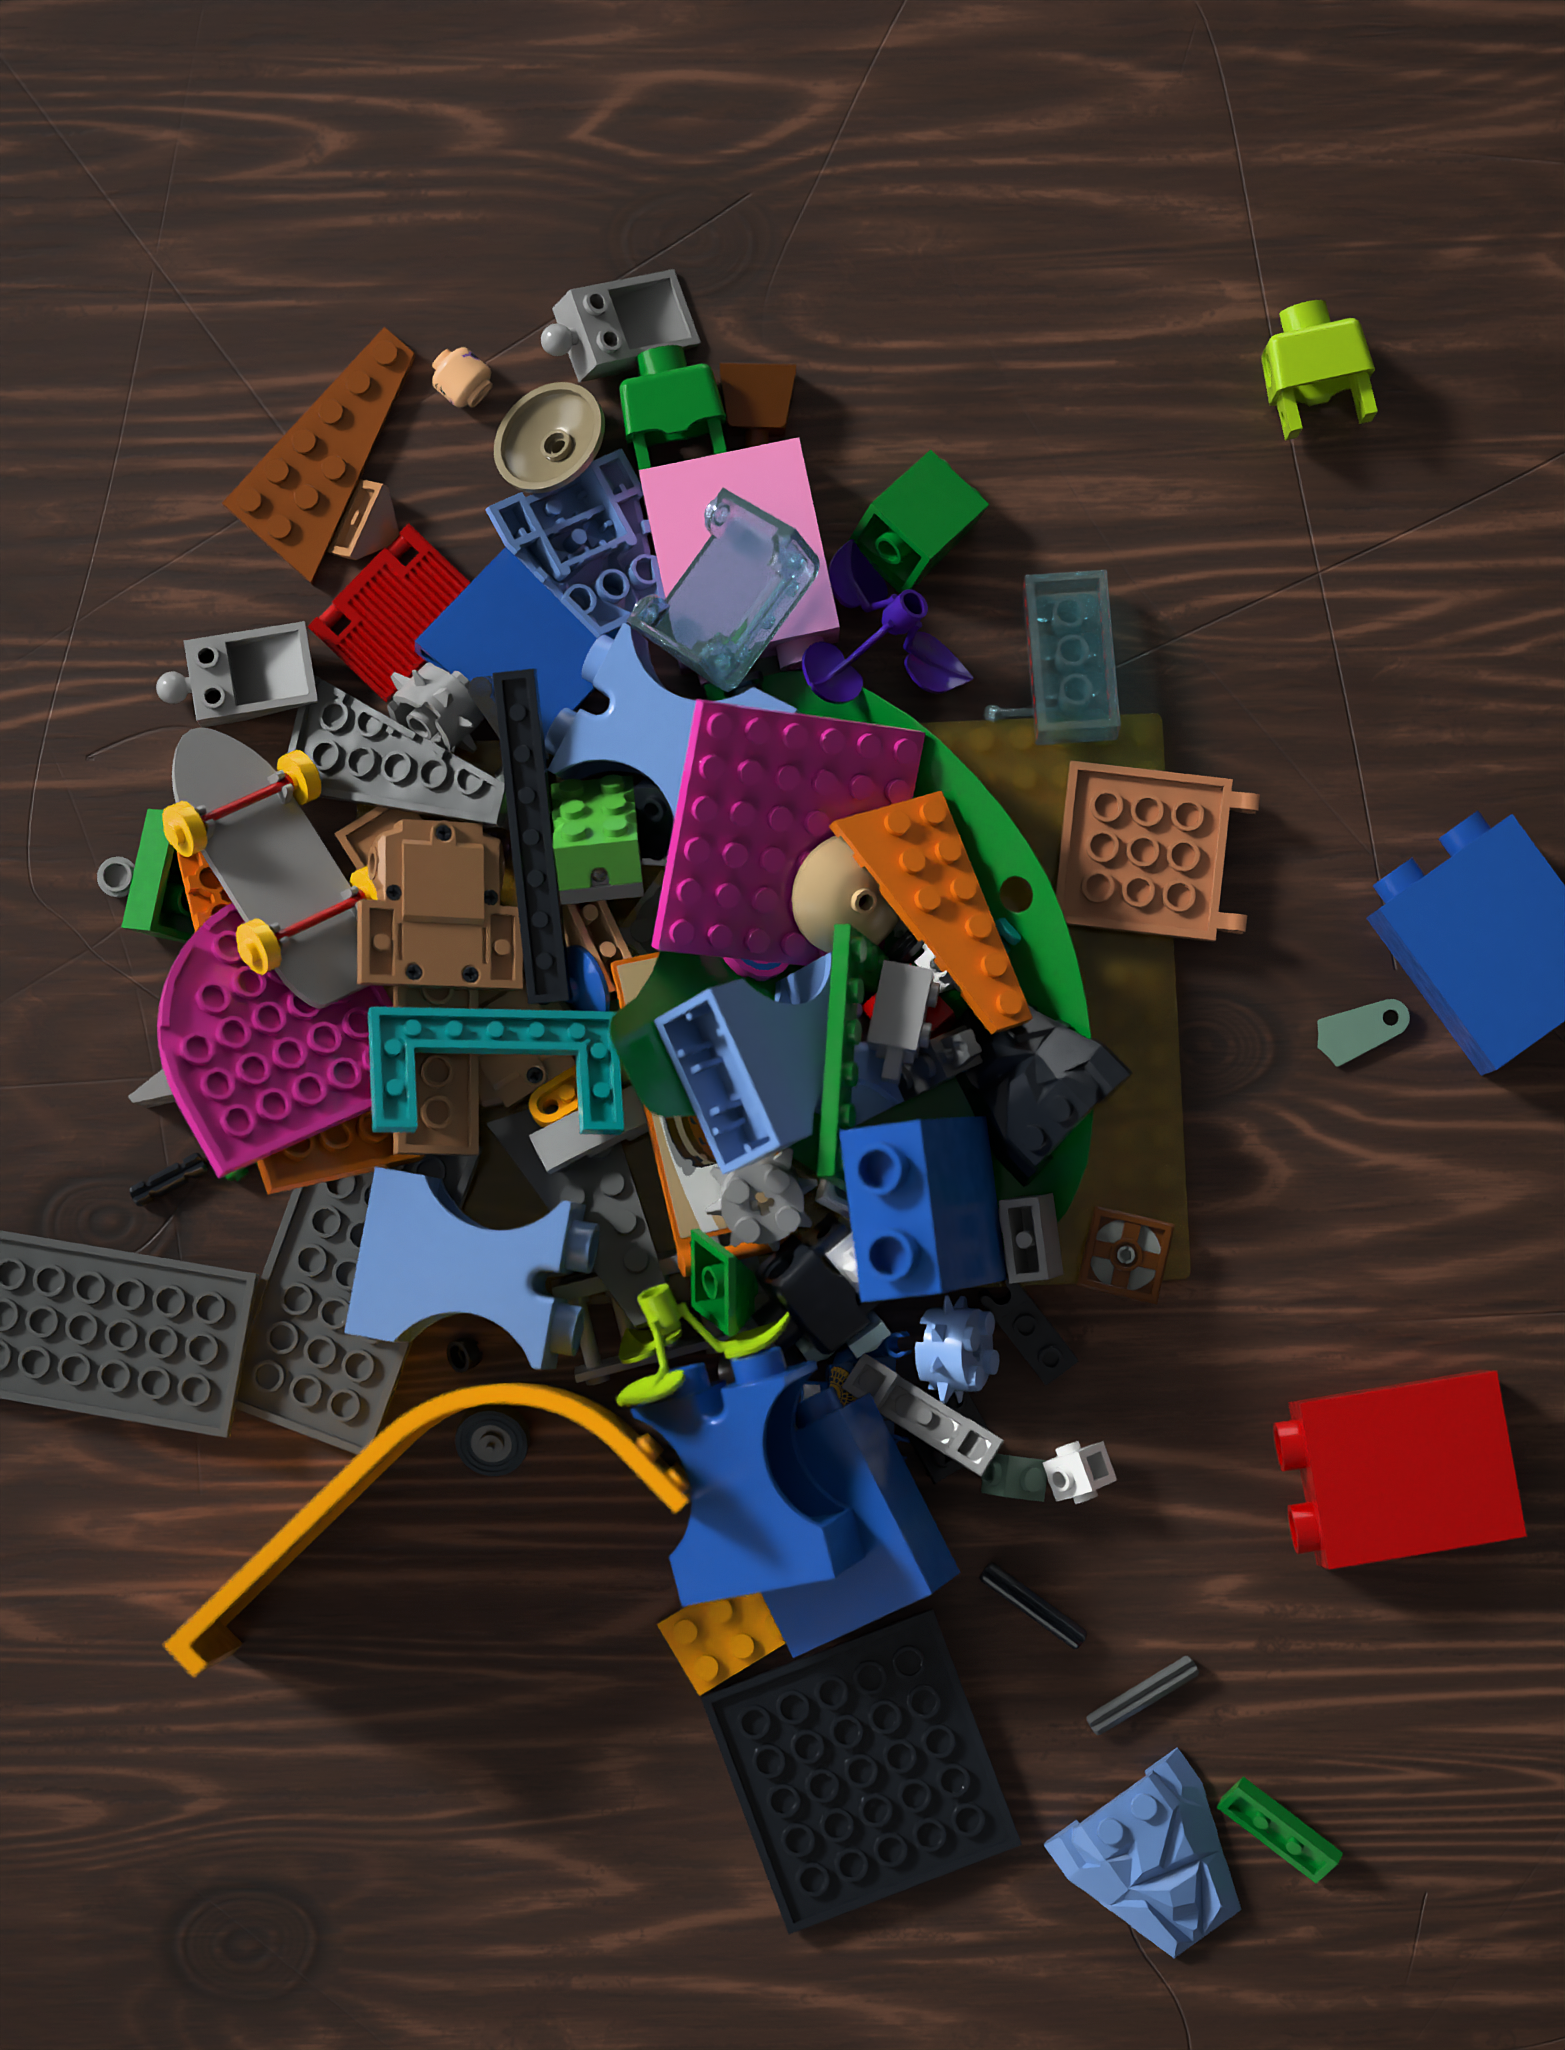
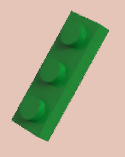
M1242 1777L1222 1796L1217 1806L1220 1811L1316 1884L1338 1865L1343 1855L1342 1851L1245 1777Z

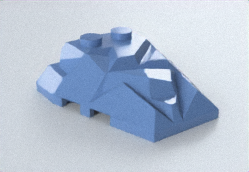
M622 448L592 461L579 477L557 490L546 493H534L527 497L524 496L523 492H520L487 507L486 512L504 545L596 638L621 628L623 623H632L667 605L657 557L651 555L647 538L651 533L649 520L643 519L641 510L642 486Z
M1175 1748L1144 1771L1145 1777L1084 1821L1079 1823L1076 1819L1043 1843L1069 1881L1080 1887L1173 1958L1241 1910L1203 1783L1178 1748Z

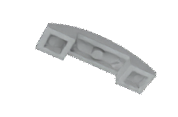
M865 1353L860 1357L841 1387L855 1398H860L870 1393L881 1415L981 1477L1004 1442L1001 1438L969 1418L967 1419Z

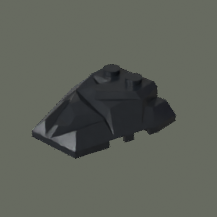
M1027 1002V1005L1033 1017L1032 1020L1026 1024L994 1034H990L969 1007L947 1032L966 1025L967 1030L972 1029L975 1040L981 1047L982 1052L980 1056L983 1062L960 1074L956 1079L974 1115L987 1117L990 1147L995 1157L1025 1187L1054 1158L1051 1153L1095 1106L1107 1102L1133 1072L1105 1043L1094 1037L1088 1039L1071 1030L1070 1024L1060 1019L1054 1021L1037 1011L1038 1007Z

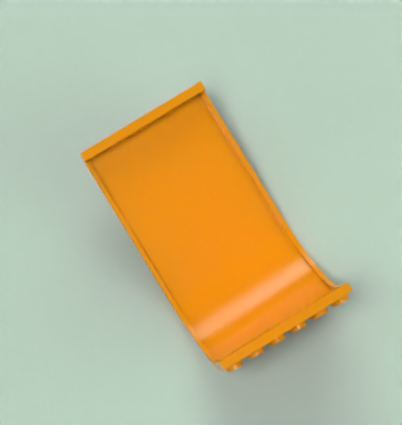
M523 1382L500 1383L458 1390L416 1407L383 1431L164 1644V1647L193 1677L230 1657L243 1643L227 1628V1625L414 1442L444 1419L478 1404L503 1402L527 1404L565 1415L584 1425L611 1446L675 1513L691 1497L687 1472L677 1462L670 1467L659 1456L664 1449L649 1433L641 1437L618 1415L584 1395L550 1385Z

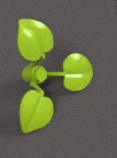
M668 1284L657 1285L644 1291L637 1299L651 1330L626 1328L619 1347V1358L622 1364H630L646 1359L657 1352L660 1369L657 1375L645 1377L627 1386L617 1397V1403L620 1407L652 1402L666 1397L682 1385L685 1380V1374L683 1370L669 1372L664 1349L665 1346L674 1343L681 1337L683 1329L679 1319L682 1316L717 1352H724L726 1358L732 1359L753 1354L773 1343L787 1326L790 1320L789 1312L775 1322L741 1332L728 1338L725 1342H720L689 1312L685 1302L677 1305Z

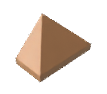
M359 479L328 548V553L358 560L384 547H388L399 536L389 487L382 483Z

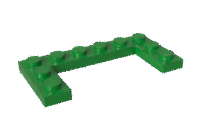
M834 924L817 1176L847 1192L839 1131L853 1129L856 1122V1110L851 1100L852 1087L857 1086L859 1078L858 1065L854 1062L855 1045H859L861 1041V1024L857 1020L858 1004L863 1002L864 990L866 992H877L884 960L889 961V957L884 950L851 924Z

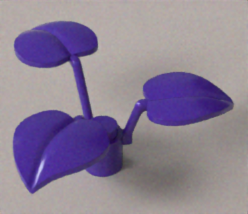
M854 539L849 540L835 553L828 567L832 593L835 598L847 608H856L861 605L865 612L885 609L883 610L881 620L883 626L846 659L836 646L827 642L813 643L805 650L802 656L803 673L807 684L811 686L812 691L819 698L832 704H845L856 698L862 690L863 679L850 665L887 632L893 635L908 632L903 644L904 650L909 653L904 661L905 668L912 680L923 690L934 694L946 693L969 683L973 679L969 671L945 645L934 636L917 631L922 627L920 620L928 612L927 603L920 593L907 589L899 596L893 594L890 598L886 599L888 592L883 577L861 553Z

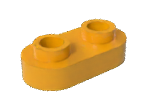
M576 1065L557 1075L532 1093L529 1099V1110L538 1125L546 1127L578 1111ZM551 1105L559 1106L555 1113H545L547 1107Z

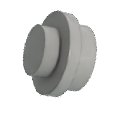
M111 857L101 864L97 873L99 887L103 892L112 897L120 898L129 895L135 865L124 857Z

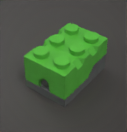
M612 774L601 779L582 781L579 779H567L561 783L551 784L554 830L553 846L561 905L644 896L633 775L620 776Z

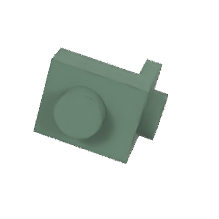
M996 1453L981 1477V1492L1002 1497L1044 1502L1047 1474L1043 1462L1047 1460Z

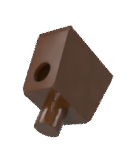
M720 363V382L728 434L730 436H745L744 449L769 444V437H784L796 383V364Z

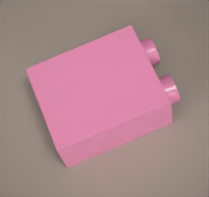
M799 437L639 470L643 498L681 675L698 672L701 687L704 688V685L720 681L721 686H723L726 680L747 673L746 661L777 655L781 671L801 670L802 656L810 645L820 641L830 644L838 643L840 625Z

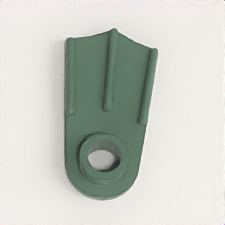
M1387 999L1317 1020V1048L1338 1067L1401 1034L1409 1024V1011L1402 1002L1395 999ZM1393 1010L1396 1012L1398 1020L1395 1025L1390 1026L1383 1021L1385 1011Z

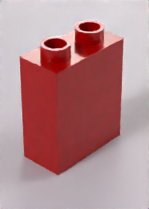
M1478 1370L1288 1402L1291 1420L1273 1424L1274 1442L1282 1472L1300 1469L1306 1502L1288 1505V1521L1294 1549L1297 1554L1315 1552L1316 1564L1321 1567L1335 1569L1527 1537L1497 1370Z

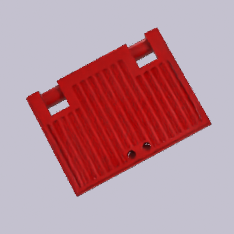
M408 523L399 532V536L387 548L384 547L331 602L332 605L319 618L316 617L307 627L387 703L398 691L391 679V675L396 672L411 678L413 676L412 670L418 671L426 663L415 652V640L457 598L470 582ZM412 546L418 554L405 567L399 561V558ZM345 615L351 623L337 636L331 628Z

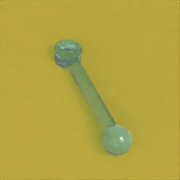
M1058 704L1054 708H1035L1036 716H1055L1057 719L1062 720L1068 717L1069 709L1065 704ZM989 705L985 708V718L990 721L998 720L1000 717L1035 716L1034 708L1001 709L996 705Z

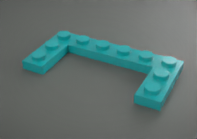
M370 1007L368 1011L373 1132L415 1133L418 1128L414 1053L575 1055L580 1134L621 1135L624 1131L620 1059L609 1034V1023L616 1012Z

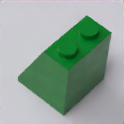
M930 449L870 504L848 541L854 539L859 550L874 569L901 594L904 590H913L976 525L989 506V503L982 498L975 488L969 486L954 472L945 460L939 458Z

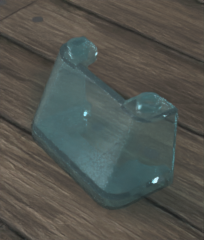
M722 488L716 498L707 505L704 512L705 527L711 534L706 544L665 600L656 594H650L640 599L635 604L631 615L626 621L636 631L704 679L724 691H731L744 679L809 589L818 574L820 561L794 527L727 489Z

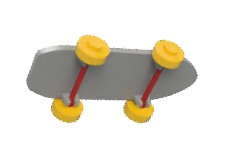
M202 727L186 732L181 737L173 758L172 785L176 803L168 806L163 811L164 833L169 843L182 856L190 857L198 852L202 853L245 923L240 925L236 931L238 951L243 961L257 974L263 975L275 969L284 984L297 997L317 1009L325 1008L370 986L357 985V902L361 899L378 900L377 892L372 880L369 878L368 866L353 872L349 885L299 806L320 797L322 791L321 780L316 765L304 752L294 750L278 759L276 772L254 750L226 734Z

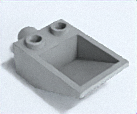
M674 269L570 289L552 308L557 323L547 326L541 335V345L548 354L562 356L568 352L579 383L613 376L638 367L637 355L651 348L679 345L685 351L701 343Z
M305 621L184 640L189 677H184L178 672L171 671L164 673L156 684L158 696L169 704L180 703L187 697L188 693H192L196 721L202 728L245 721L318 702ZM214 653V659L211 663L203 664L200 662V655ZM210 691L214 693L220 692L221 694L220 700L215 704H210L206 701V696Z

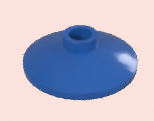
M580 945L566 947L572 999L566 1002L571 1003L576 1011H609L610 996L607 982L595 958Z

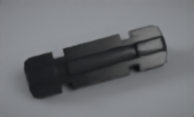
M194 1153L184 1158V1163H175L148 1177V1182L141 1181L131 1186L129 1191L134 1203L139 1207H143L154 1201L155 1196L162 1197L188 1183L189 1178L196 1179L205 1174L208 1168L203 1157L198 1153Z

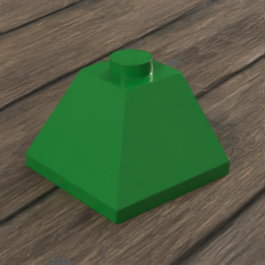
M699 1228L691 1229V1307L728 1337L737 1335L755 1313V1296L758 1294V1282L755 1274L736 1256Z

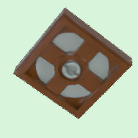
M1093 1206L1076 1286L1157 1305L1175 1224Z

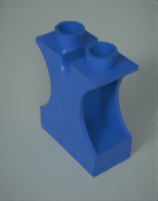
M780 1347L762 1349L753 1354L731 1359L736 1382L728 1386L726 1379L709 1382L705 1363L678 1367L669 1370V1372L683 1370L685 1374V1380L677 1390L661 1399L641 1403L631 1408L633 1417L652 1426L670 1442L681 1458L689 1478L692 1498L689 1524L681 1543L669 1557L682 1606L834 1579L866 1557L853 1508L834 1499L817 1484L805 1467L797 1447L794 1425L797 1402L804 1385L817 1369L815 1360L785 1366Z

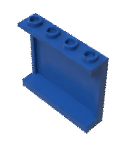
M507 547L486 566L415 640V652L423 660L434 664L450 674L458 671L470 681L472 689L469 692L485 715L497 726L498 719L493 673L536 669L544 742L548 730L559 712L566 707L576 711L596 690L592 683L582 678L581 672L585 658L598 638ZM620 628L606 634V636L615 639Z

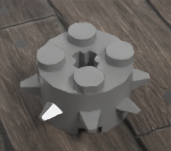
M427 662L418 671L412 670L413 676L411 678L396 672L391 675V679L398 690L392 697L393 700L387 706L392 720L454 755L457 747L471 753L477 750L470 734L480 725L486 715L469 692L472 689V685L462 673L454 671L450 674Z
M787 1147L776 1156L771 1155L756 1164L725 1175L722 1174L719 1167L713 1166L710 1173L720 1184L721 1199L705 1210L707 1215L723 1216L728 1228L732 1231L730 1241L732 1246L737 1247L744 1241L745 1243L768 1244L773 1251H777L780 1247V1240L795 1231L798 1226L810 1228L813 1221L804 1211L803 1195L818 1186L816 1179H803L799 1177L795 1167L791 1164L793 1149ZM764 1192L768 1201L759 1203L756 1200L755 1194Z

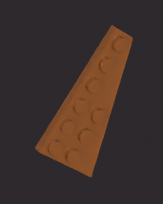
M386 327L373 338L222 502L228 511L312 586L340 520L370 460L369 456L376 440L380 438L384 429L385 420L394 401L398 398L416 357L414 352Z

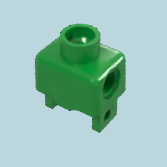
M679 345L659 346L638 354L636 361L640 376L624 380L619 387L627 446L629 450H635L638 469L651 468L647 447L705 435L710 436L714 455L727 452L723 431L726 430V415L712 368L707 364L687 366L684 349Z

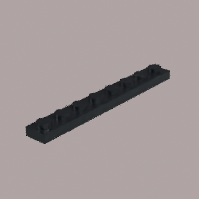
M525 669L493 673L528 1004L571 1000L572 996L563 912L553 846L554 830L537 670Z

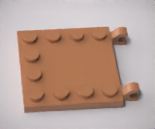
M1070 761L1055 896L1063 912L1066 924L1209 942L1216 941L1217 930L1233 934H1243V932H1246L1247 915L1219 912L1229 811L1256 814V811L1259 810L1260 794L1233 792V779Z

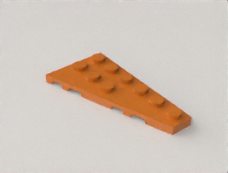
M942 790L835 820L829 825V828L837 838L842 836L855 854L852 857L861 868L865 866L880 885L879 892L919 942L923 940L936 958L933 961L942 972L947 971L960 987V995L990 1034L1026 1024L1033 1019Z

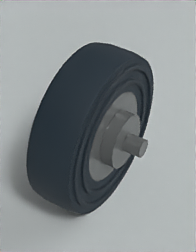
M478 1404L467 1411L458 1424L455 1435L457 1453L467 1467L479 1474L500 1476L510 1473L523 1462L530 1445V1431L527 1422L517 1410L506 1404Z

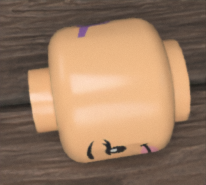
M466 347L458 348L453 352L449 349L444 350L432 365L436 370L432 379L434 388L457 407H464L466 405L475 407L484 399L492 387L493 383L489 381L491 369Z

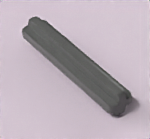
M1184 1656L1088 1714L1086 1717L1087 1722L1096 1735H1101L1197 1677L1199 1674L1198 1668L1192 1658Z

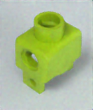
M1324 300L1307 301L1282 310L1279 315L1284 333L1276 334L1269 339L1261 357L1269 405H1277L1285 441L1297 438L1303 429L1296 402L1305 403L1308 406L1328 402L1336 393L1348 389L1352 391L1359 424L1371 422L1378 412L1370 382V377L1375 371V367L1360 322L1355 318L1331 322L1327 304Z

